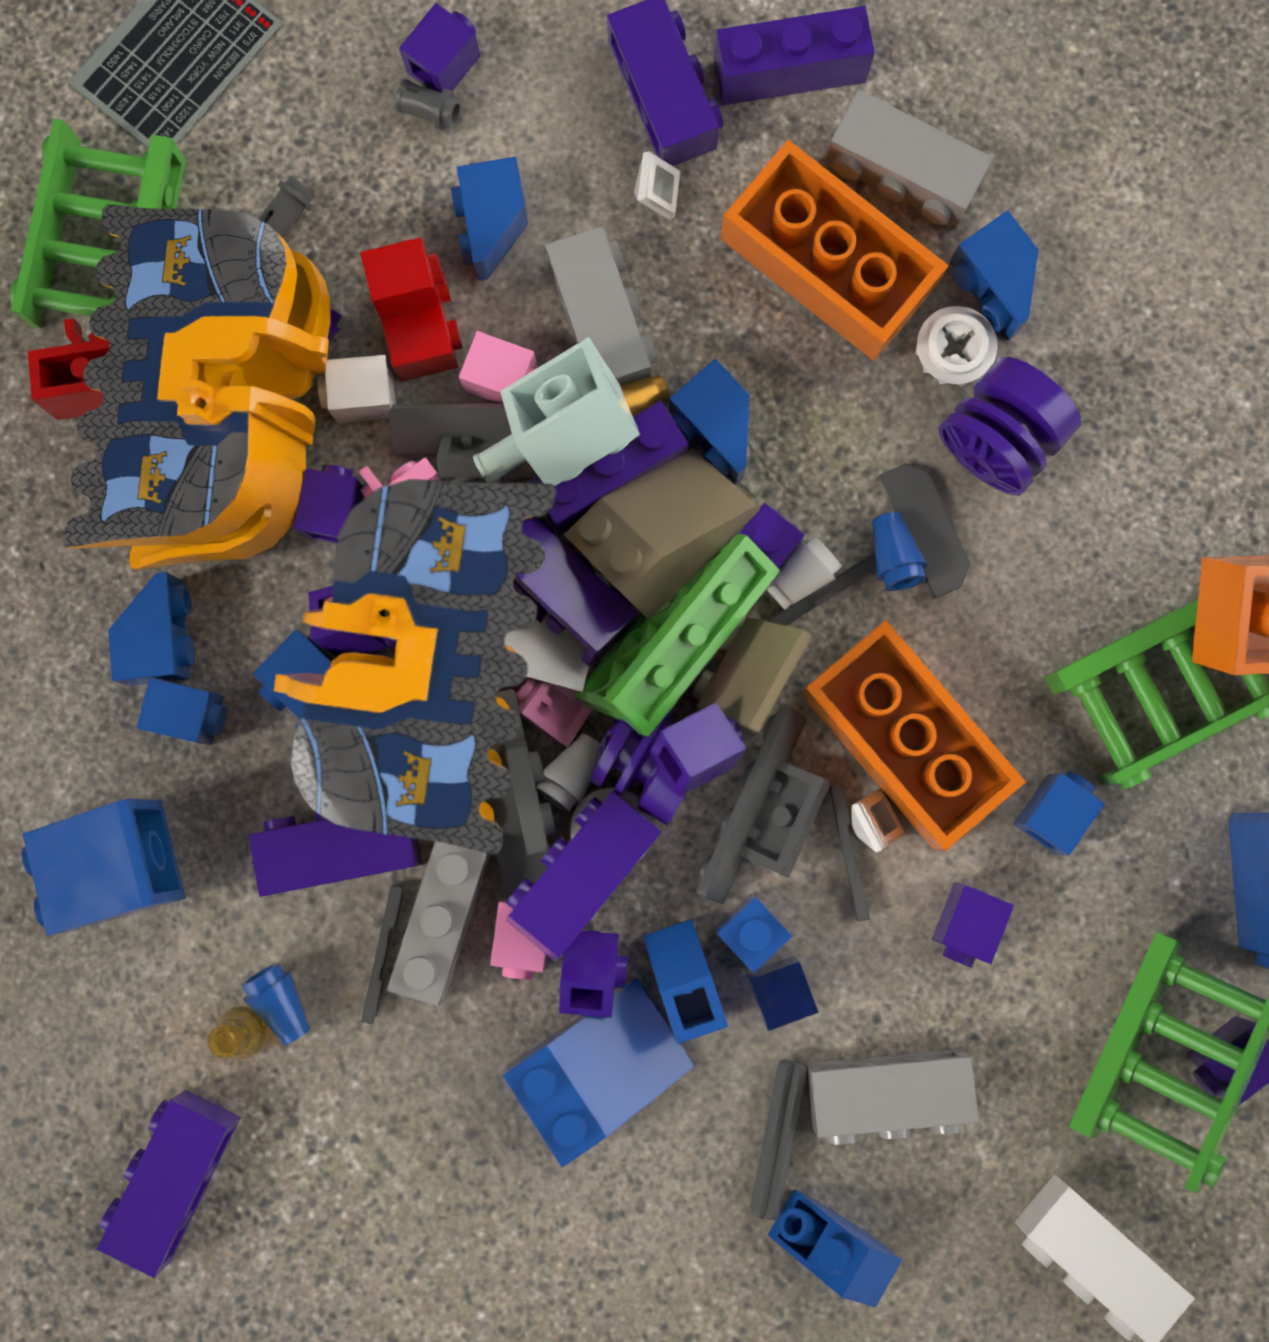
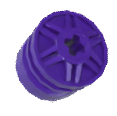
M998 357L972 388L974 397L963 398L956 406L955 413H950L938 430L940 438L948 451L974 476L996 490L1008 495L1020 496L1033 483V476L1039 475L1047 466L1045 455L1054 456L1079 429L1081 426V415L1073 400L1045 373L1025 361L1012 357Z
M672 708L649 737L639 734L626 721L615 718L597 750L594 771L589 781L602 787L612 770H618L623 774L613 792L621 797L635 781L642 784L644 788L637 809L667 826L686 794L678 797L650 751L660 732L668 728L666 726L671 716Z

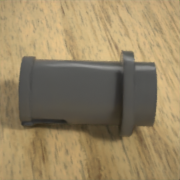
M406 79L401 81L402 88L398 87L395 95L396 111L432 121L435 128L444 130L446 127L454 128L457 125L461 114L462 102L460 98L455 97L453 91L445 89L441 93L414 84Z
M292 176L285 183L280 180L277 184L280 188L279 192L258 218L270 225L282 238L304 209L311 210L313 206L310 202L315 196L306 186Z

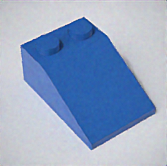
M635 978L625 985V989L620 988L614 993L612 1018L579 1016L509 1064L502 1076L563 1168L608 1137L694 1068L695 1064L681 1043L677 1044L673 1031L638 978Z

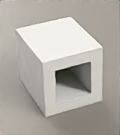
M386 355L327 360L325 377L318 379V394L321 407L328 408V411L337 423L390 419L389 411L392 405L396 404L394 370Z

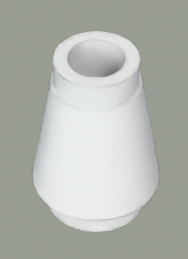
M815 536L807 544L803 541L799 544L781 567L779 574L767 587V590L786 610L791 604H795L835 580L836 578L833 574L842 565Z
M581 733L576 741L570 744L543 770L545 782L538 783L536 791L548 802L569 813L574 804L581 805L591 783L589 779L594 771L600 743L590 736Z

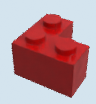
M421 237L360 252L371 300L381 318L392 366L400 381L403 382L459 368L455 351L463 349V344L456 319L447 321L443 304L452 302L438 254L428 255Z

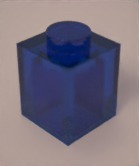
M795 956L761 967L755 973L752 971L745 973L762 1021L768 1031L819 1013L801 963Z

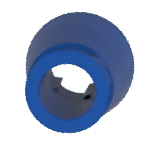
M890 512L873 519L877 579L884 582L887 591H901L922 583L926 579L924 569L927 567V563L906 523L903 521L901 513Z
M274 963L262 969L241 984L246 993L243 1000L273 1034L280 1039L283 1045L294 1042L311 1029L306 1021L307 1018L290 971L284 972L279 963Z

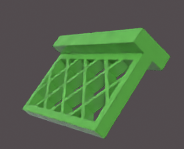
M736 534L728 545H724L650 620L640 613L587 678L583 692L577 691L573 697L582 706L626 721L639 734L649 737L779 574L780 570L747 535Z

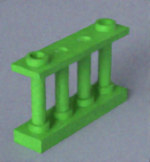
M53 118L50 136H47L42 144L43 168L19 277L13 281L10 290L11 311L32 328L41 329L45 309L91 316L97 308L109 305L114 301L116 295L112 299L50 289L56 261L96 268L97 263L104 256L117 252L116 250L62 242L61 236L66 214L101 219L102 210L108 204L151 209H176L186 158L172 138L151 135L148 152H144L142 156L81 147L82 142L64 120ZM76 167L140 177L142 182L138 200L135 199L132 204L71 194Z
M1198 598L1044 676L1053 695L1070 690L1073 697L1079 696L1110 753L1116 767L1097 776L1101 785L1120 783L1122 789L1133 787L1152 776L1148 768L1255 713L1258 719L1269 716V680L1265 674L1241 675L1252 697L1226 710L1203 666L1192 662L1193 648L1189 639L1193 636L1188 628L1196 625ZM1159 643L1163 651L1169 649L1207 718V720L1182 733L1143 664L1147 661L1143 651ZM1112 667L1116 668L1118 674L1124 672L1162 742L1137 756L1134 755L1098 688L1102 684L1098 675Z
M1156 932L1069 1127L1089 1138H1098L1101 1130L1106 1133L1113 1130L1191 1170L1184 1188L1193 1193H1200L1204 1184L1211 1188L1215 1187L1227 1158L1218 1154V1151L1269 1037V996L1267 1000L1262 999L1185 964L1186 958L1179 955L1183 947L1178 941ZM1176 983L1258 1020L1245 1050L1164 1013V1006L1158 1004V1001L1166 984L1174 987ZM1144 1032L1151 1036L1154 1032H1157L1236 1070L1223 1100L1143 1062V1055L1137 1053L1136 1050ZM1132 1081H1136L1214 1120L1201 1150L1120 1110L1121 1104L1114 1100L1122 1082L1131 1084Z

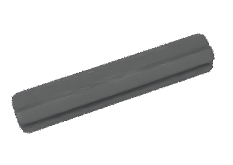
M780 1060L778 1063L750 1206L752 1215L765 1220H777L780 1215L806 1080V1066L793 1060Z

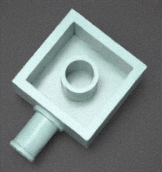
M589 337L500 391L512 434L481 453L473 455V460L480 474L483 477L487 475L485 480L488 484L495 483L497 479L528 461L543 483H551L555 486L562 481L574 479L587 466L608 454H615L621 451L631 440L640 436L618 381Z

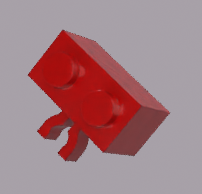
M74 318L64 320L65 334L72 344L27 351L32 401L56 420L81 417L87 411L98 409L103 402V394L86 385L83 372L85 366L92 359L103 357L108 353L110 348L109 342L95 336L93 332L89 334V341L86 342L82 338V326Z

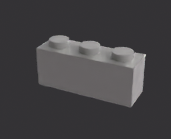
M858 89L830 141L825 163L831 165L839 176L847 180H860L876 188L878 194L886 200L894 203L904 202L919 210L928 221L937 225L947 224L956 229L994 157Z
M600 226L545 244L548 265L575 345L589 337L619 384L651 377V364L657 363V357L650 335L648 333L640 335L634 318L640 317L641 311L633 287L626 289L623 287L619 272L625 270V264L618 242L608 243L604 228Z
M435 841L387 991L436 1007L446 1000L492 854Z
M961 1049L806 1064L812 1128L818 1138L826 1137L829 1144L854 1143L859 1140L858 1134L879 1132V1137L882 1139H902L911 1136V1129L931 1127L932 1132L936 1134H954L964 1131V1124L979 1123L972 1058Z

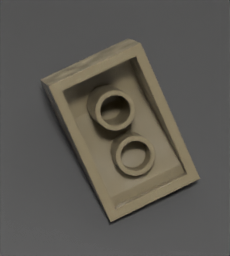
M692 449L601 497L564 535L650 620L760 509L698 452Z
M746 617L741 628L736 627L717 650V652L724 655V658L716 672L713 673L705 669L691 696L699 700L694 711L697 713L717 703L725 717L729 716L737 723L743 739L748 741L760 731L813 635L803 629Z

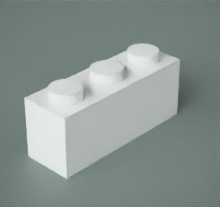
M1055 1174L1014 1222L1027 1236L1022 1246L1046 1268H1048L1053 1260L1068 1273L1062 1281L1085 1303L1089 1305L1094 1298L1098 1299L1109 1309L1103 1318L1129 1342L1136 1334L1145 1342H1160L1195 1299Z

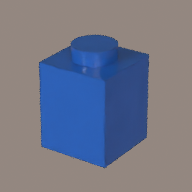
M149 678L136 729L212 745L214 736L221 734L226 721L227 710L225 706H222L224 696Z
M1068 771L1066 775L1062 773L1047 774L1013 825L1054 854L1070 855L1105 803L1092 795L1095 787L1078 774Z
M750 894L714 928L722 940L753 973L793 937L753 894Z

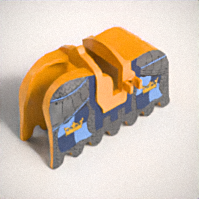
M108 204L102 210V227L110 235L121 238L122 244L116 253L104 256L97 263L95 273L96 278L102 285L115 290L116 296L111 304L99 307L92 313L89 325L90 330L95 336L109 342L110 348L105 356L92 359L85 366L83 372L84 382L89 388L103 394V402L98 409L85 412L79 418L77 424L78 435L82 440L95 444L97 455L92 461L79 464L73 470L71 476L72 488L76 493L88 496L91 500V507L86 514L73 517L67 523L63 542L66 548L69 549L132 546L129 564L135 570L181 563L248 559L272 548L295 522L306 468V446H312L316 418L314 413L306 406L292 399L302 397L311 389L315 374H323L326 371L329 339L327 338L330 327V296L326 282L318 268L309 258L302 253L290 249L286 241L270 225L249 214L228 210L151 209Z
M408 479L377 488L351 510L339 533L335 550L333 597L328 598L324 602V608L304 612L303 622L326 629L395 638L397 640L394 657L348 652L342 653L332 660L326 675L315 673L276 674L274 691L286 693L292 698L306 702L294 737L291 767L294 782L304 800L315 812L334 824L357 830L443 842L494 855L501 850L503 842L502 830L494 822V810L485 800L501 798L505 795L511 786V777L506 768L502 766L499 754L489 747L494 743L512 740L516 737L520 726L518 717L509 709L505 700L496 696V694L502 687L519 685L528 674L526 660L522 655L516 653L512 647L505 645L504 639L510 631L527 629L534 623L537 616L535 604L531 599L516 593L513 588V581L519 574L536 572L545 561L544 548L538 541L526 537L522 532L521 525L525 519L543 516L551 510L556 492L553 484H487ZM386 609L390 614L383 617L379 614V611Z

